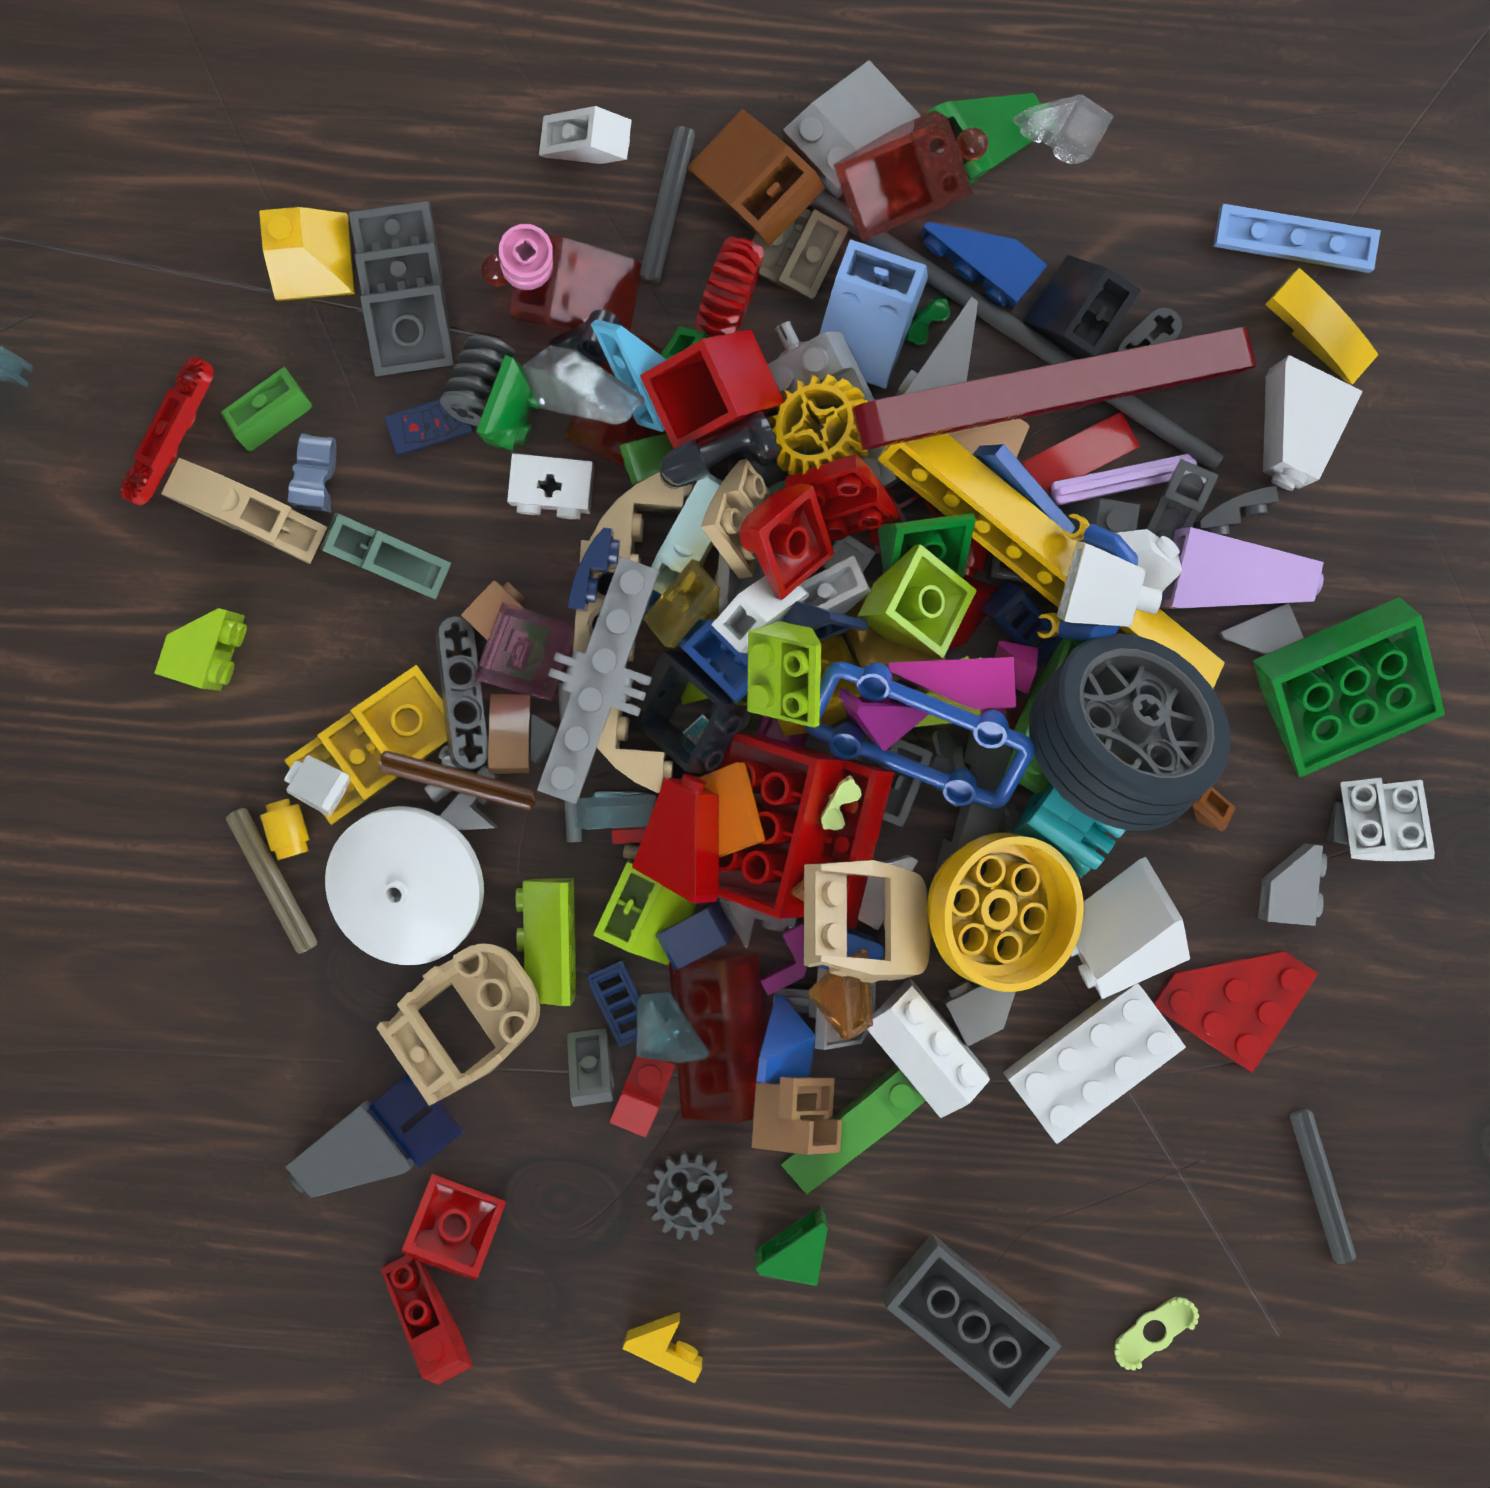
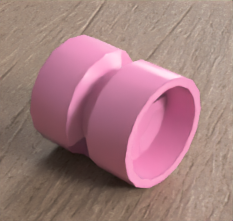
M519 224L510 228L502 236L499 244V259L504 278L512 286L521 290H533L542 286L549 279L553 270V250L548 235L541 228L532 224Z

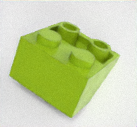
M218 608L167 634L154 674L201 689L221 691L223 684L227 685L233 675L234 662H231L235 646L240 647L245 638L247 625L243 624L245 615Z
M777 621L748 631L747 711L813 728L818 727L820 719L821 643L814 630L810 627Z
M629 859L593 936L630 953L669 965L670 961L655 935L693 913L697 903H691L633 869L634 861Z

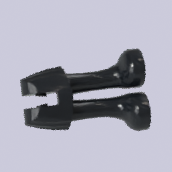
M761 411L756 412L705 444L699 446L696 440L693 439L670 451L664 456L661 463V481L671 489L681 488L710 475L709 468L727 456L739 452L750 453L760 466H768L775 463L774 457L779 455V450L766 417Z

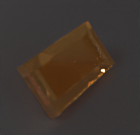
M860 949L848 957L868 959V950ZM828 971L807 992L841 1039L849 1041L873 1026L870 983L860 982L859 978L851 976H838Z

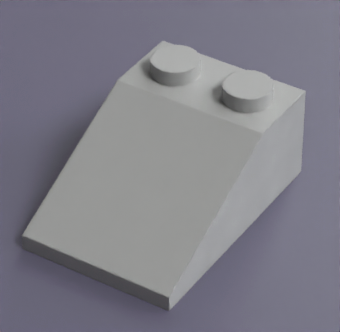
M869 60L812 102L783 129L782 141L816 171L825 186V190L836 199H839L923 120V117Z

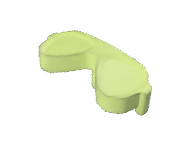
M849 775L846 779L840 781L834 793L829 795V802L820 817L823 829H842L845 822L840 806L857 801L861 797L860 787L855 783L852 776Z

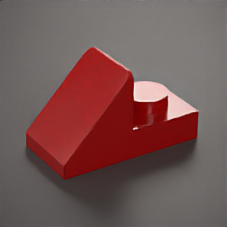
M639 1048L609 1123L646 1138L659 1110L661 1100L676 1063Z

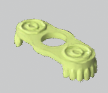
M1173 1297L1154 1311L1143 1313L1137 1319L1135 1325L1116 1339L1114 1354L1117 1362L1127 1370L1142 1368V1361L1155 1351L1167 1348L1173 1338L1186 1328L1191 1330L1195 1328L1199 1318L1198 1309L1186 1298ZM1151 1320L1161 1321L1165 1326V1335L1157 1342L1148 1341L1143 1335L1144 1326Z

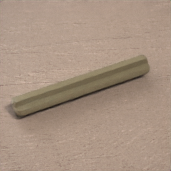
M240 808L226 816V821L295 951L300 954L310 950L317 945V940L248 810Z

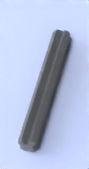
M676 126L674 128L641 265L640 278L650 283H659L662 278L688 169L687 166L689 165L695 140V131L685 126Z
M1309 1109L1295 1111L1290 1114V1120L1332 1258L1337 1264L1352 1262L1356 1259V1253L1314 1115Z

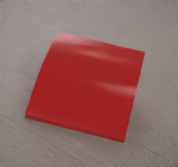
M738 731L730 742L722 763L716 770L737 762L745 763L765 841L719 858L718 896L778 919L804 917V901L792 895L791 892L804 879V865L873 860L894 772L854 759H840L832 753ZM850 775L860 787L862 795L859 800L840 806L845 822L842 829L825 830L822 827L820 817L829 802V795L834 793L840 781ZM847 875L849 885L847 887V929L856 928L868 880L867 876Z

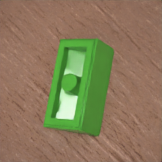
M284 366L220 413L235 438L247 451H253L312 408V404Z

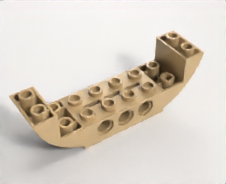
M660 472L634 485L618 498L605 513L590 540H581L580 562L594 538L604 527L612 528L614 532L613 539L620 540L619 557L641 564L639 554H634L635 542L643 541L644 518H642V514H637V512L679 515L695 486V482L678 489H671L663 484ZM610 564L609 573L592 571V578L598 579L597 598L595 603H588L587 612L576 610L573 652L576 650L584 654L586 653L606 597L600 593V585L606 578L613 577L617 564ZM635 642L628 661L634 660ZM628 696L626 701H630L631 696ZM611 707L597 746L598 750L616 769L635 783L659 793L664 779L673 778L674 761L667 760L665 752L620 749V741L628 740L629 719L622 716L623 711Z

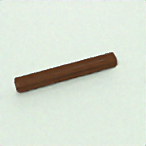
M384 751L379 762V770L383 773L527 811L534 808L537 799V791L535 789L391 751Z

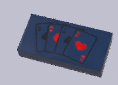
M440 399L384 417L398 457L474 433L472 425L460 422L448 414L441 406Z

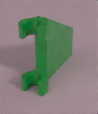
M1034 93L947 101L929 110L925 114L927 118L922 120L930 135L951 121L975 158L961 167L962 171L957 174L965 187L970 186L991 169L1056 127Z

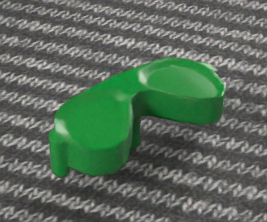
M937 297L922 312L916 311L914 314L916 319L910 324L905 340L916 345H925L929 337V323L933 320L946 321L950 317L948 301L943 297Z

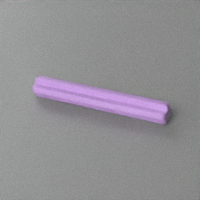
M1189 454L1055 481L1051 484L1050 497L1056 505H1063L1166 483L1169 481L1180 459L1197 465V462Z

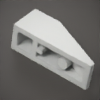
M854 555L800 584L809 594L802 603L841 614L848 612L871 592Z

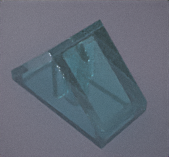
M669 992L640 996L637 1002V1057L676 1063L701 1060L708 1057L710 1053Z

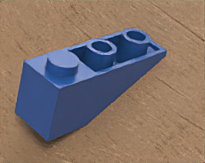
M926 222L920 234L925 239L923 245L932 254L939 258L943 255L955 264L954 270L958 275L970 283L974 280L986 289L985 295L987 298L1001 308L1006 305L1013 310L1047 266L1045 262L1016 239L932 222Z

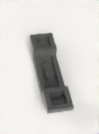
M1180 459L1145 529H1148L1159 538L1166 536L1173 541L1175 529L1193 526L1198 513L1202 512L1219 475Z
M970 731L963 761L971 765L970 771L977 779L978 787L995 792L1011 757V747L1005 744L998 748L983 747L974 739L973 731ZM974 802L961 806L953 839L943 838L934 876L945 860L957 850L979 837L997 833L1004 806L992 809Z

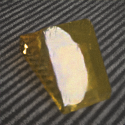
M692 559L644 616L643 620L665 647L675 648L698 619H711L714 622L718 618L720 587L697 560Z

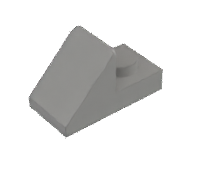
M484 765L477 772L478 775L493 779L500 777L499 774H489L488 765ZM459 793L440 815L441 818L448 821L457 830L498 827L475 806L478 801L484 805L489 800Z

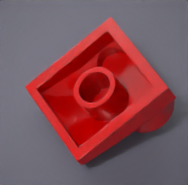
M801 483L776 491L746 516L740 528L742 546L747 551L756 553L777 599L783 600L835 555L814 487Z
M432 1174L403 1245L402 1253L419 1262L451 1274L477 1280L507 1202Z

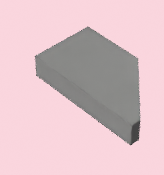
M1289 603L1218 632L1220 638L1249 648L1262 655L1269 654L1304 638Z

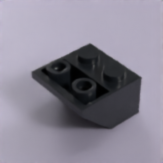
M1067 255L1023 323L1078 359L1098 356L1141 290L1109 268Z

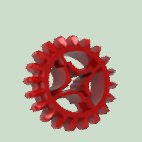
M730 236L724 241L703 293L696 317L695 330L706 332L709 337L739 331L764 259L762 246L754 244V241L743 237Z

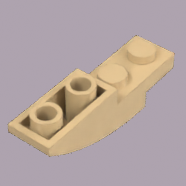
M181 458L178 459L161 493L186 507L234 530L238 529L308 564L311 563L328 528L292 510V507Z

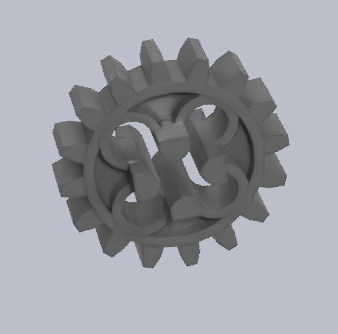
M686 1151L681 1152L679 1162H675L671 1156L666 1157L667 1169L664 1170L656 1166L654 1175L659 1181H649L647 1186L648 1190L656 1193V1195L647 1197L646 1201L647 1206H657V1209L652 1213V1220L657 1221L663 1218L662 1231L666 1233L672 1227L676 1228L677 1239L679 1240L682 1239L685 1231L691 1232L693 1240H698L699 1230L701 1229L712 1235L714 1233L712 1224L714 1221L722 1225L726 1222V1217L721 1210H731L732 1202L724 1198V1196L732 1194L733 1187L732 1185L722 1184L728 1177V1172L726 1170L715 1171L717 1165L715 1158L711 1159L707 1164L702 1162L703 1154L698 1151L694 1160H689ZM681 1172L686 1175L687 1189L690 1192L697 1191L702 1180L709 1179L714 1183L712 1190L701 1189L697 1193L696 1202L698 1207L707 1210V1215L704 1218H697L693 1215V1203L689 1198L682 1200L681 1206L677 1211H669L666 1208L665 1204L667 1201L678 1202L682 1199L683 1186L672 1179L675 1173Z

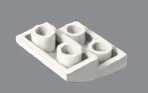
M1382 778L1340 782L1351 858L1372 861L1434 859L1435 852L1423 780L1382 784Z

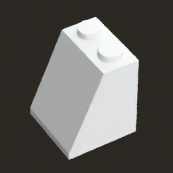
M1290 355L1270 368L1266 375L1263 472L1272 476L1271 482L1283 489L1293 491L1294 488L1300 489L1319 480L1363 391Z
M1146 857L1135 862L1084 901L1081 933L1070 956L1073 957L1078 954L1082 965L1078 966L1086 986L1088 988L1095 986L1102 999L1190 959L1183 919Z

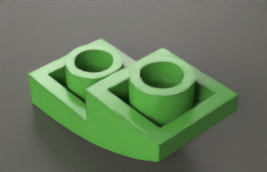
M667 434L625 443L620 446L624 465L632 485L660 472L664 456L674 450Z

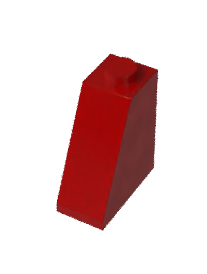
M683 774L682 778L664 779L632 868L691 903L716 902L719 895V795L705 788L706 782L693 775Z

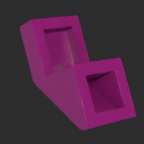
M804 920L782 930V935L795 960L760 977L767 995L805 976L807 966H804Z

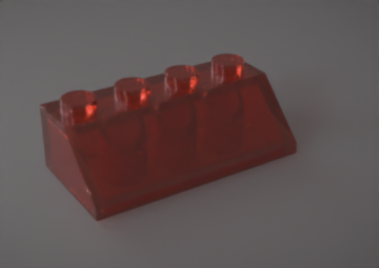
M729 954L705 956L678 970H674L669 962L682 1118L741 1123L754 1119L758 1064L765 1038L758 955Z

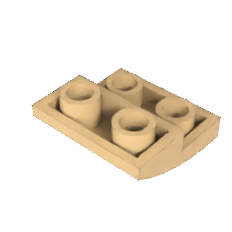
M748 459L740 460L723 480L708 506L701 525L703 531L739 579L753 577L758 561L756 553L749 552L742 546L740 540L741 525L748 514L772 495L766 487L763 478L757 474Z

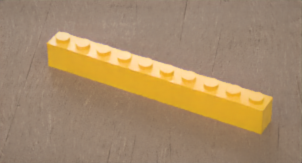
M948 434L884 447L877 458L880 463L945 516L973 513L976 520L972 538L1059 608L1077 541L1063 535L1062 528ZM1161 609L1156 614L1136 610L1131 626H1120L1117 631L1120 634H1133L1154 640L1177 652L1201 673L1212 688H1214L1225 663Z

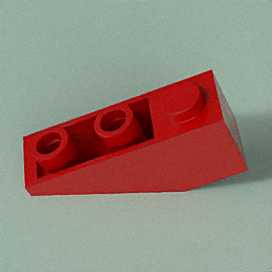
M405 1255L382 1267L380 1270L422 1379L439 1385L473 1367L460 1330L425 1264Z

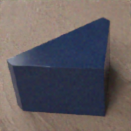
M718 897L716 902H709L655 936L674 970H678L726 945L739 930L723 901Z

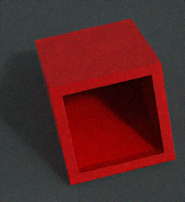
M751 329L704 338L640 375L674 449L693 439L698 443L721 434L742 422L749 415L759 411L765 415L785 402Z

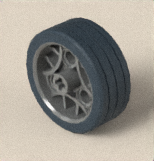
M1116 633L1111 636L1092 638L1077 646L1036 694L1029 713V737L1034 743V755L1048 781L1066 801L1083 814L1104 825L1127 831L1153 830L1166 826L1181 816L1218 781L1227 767L1231 750L1229 723L1223 705L1208 681L1191 663L1177 652L1154 640L1133 634Z

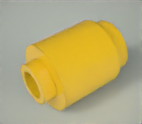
M289 799L265 805L268 813L262 814L260 817L270 851H275L277 860L309 851L306 841L310 839L300 805L291 806Z

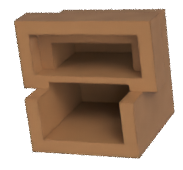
M780 1077V1083L756 1082L752 1148L805 1155L840 1153L842 1120L829 1119L833 1115L835 1078Z

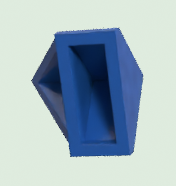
M776 994L759 1057L756 1082L780 1083V1077L810 1076L815 1034L782 995Z

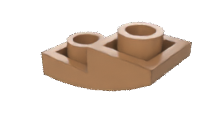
M531 693L491 694L488 741L489 774L529 773L531 754Z

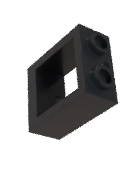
M663 651L650 675L652 677L650 685H645L642 692L646 693L644 701L638 699L635 704L641 709L639 716L630 714L628 719L687 773H711L722 763L730 742L740 730L743 718L747 713V703L743 699L736 703L687 653ZM689 681L717 705L696 745L669 721Z

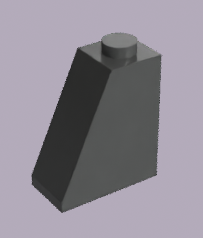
M366 1100L293 1159L286 1168L290 1172L288 1178L292 1185L300 1193L306 1192L310 1198L404 1174L413 1167L417 1160L372 1104Z

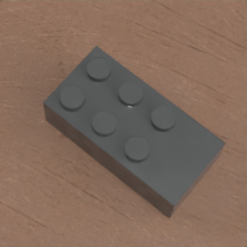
M932 1233L881 1294L885 1306L890 1312L1008 1408L1014 1405L1062 1347L1049 1328Z

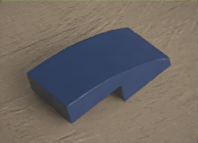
M603 527L586 550L574 577L568 602L569 609L587 612L588 603L596 602L598 579L592 578V571L609 573L610 564L618 563L620 540L613 539L614 532L612 528Z

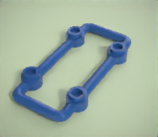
M835 662L828 666L820 681L819 726L813 728L804 725V727L811 736L829 743V748L836 757L844 760H851L858 756L864 757L942 789L945 799L957 806H965L974 802L993 809L1006 805L1034 756L1035 747L1029 737L1009 728L1008 721L1001 712L988 710L978 716L892 681L893 678L889 669L881 663H871L863 669L847 662ZM843 678L857 684L858 692L867 700L880 701L889 697L971 730L976 742L983 747L998 748L1005 744L1017 749L1018 751L997 790L991 792L978 787L974 774L967 769L959 768L946 774L890 750L883 751L879 746L865 741L860 727L854 723L845 722L836 728L821 723V718L839 679Z

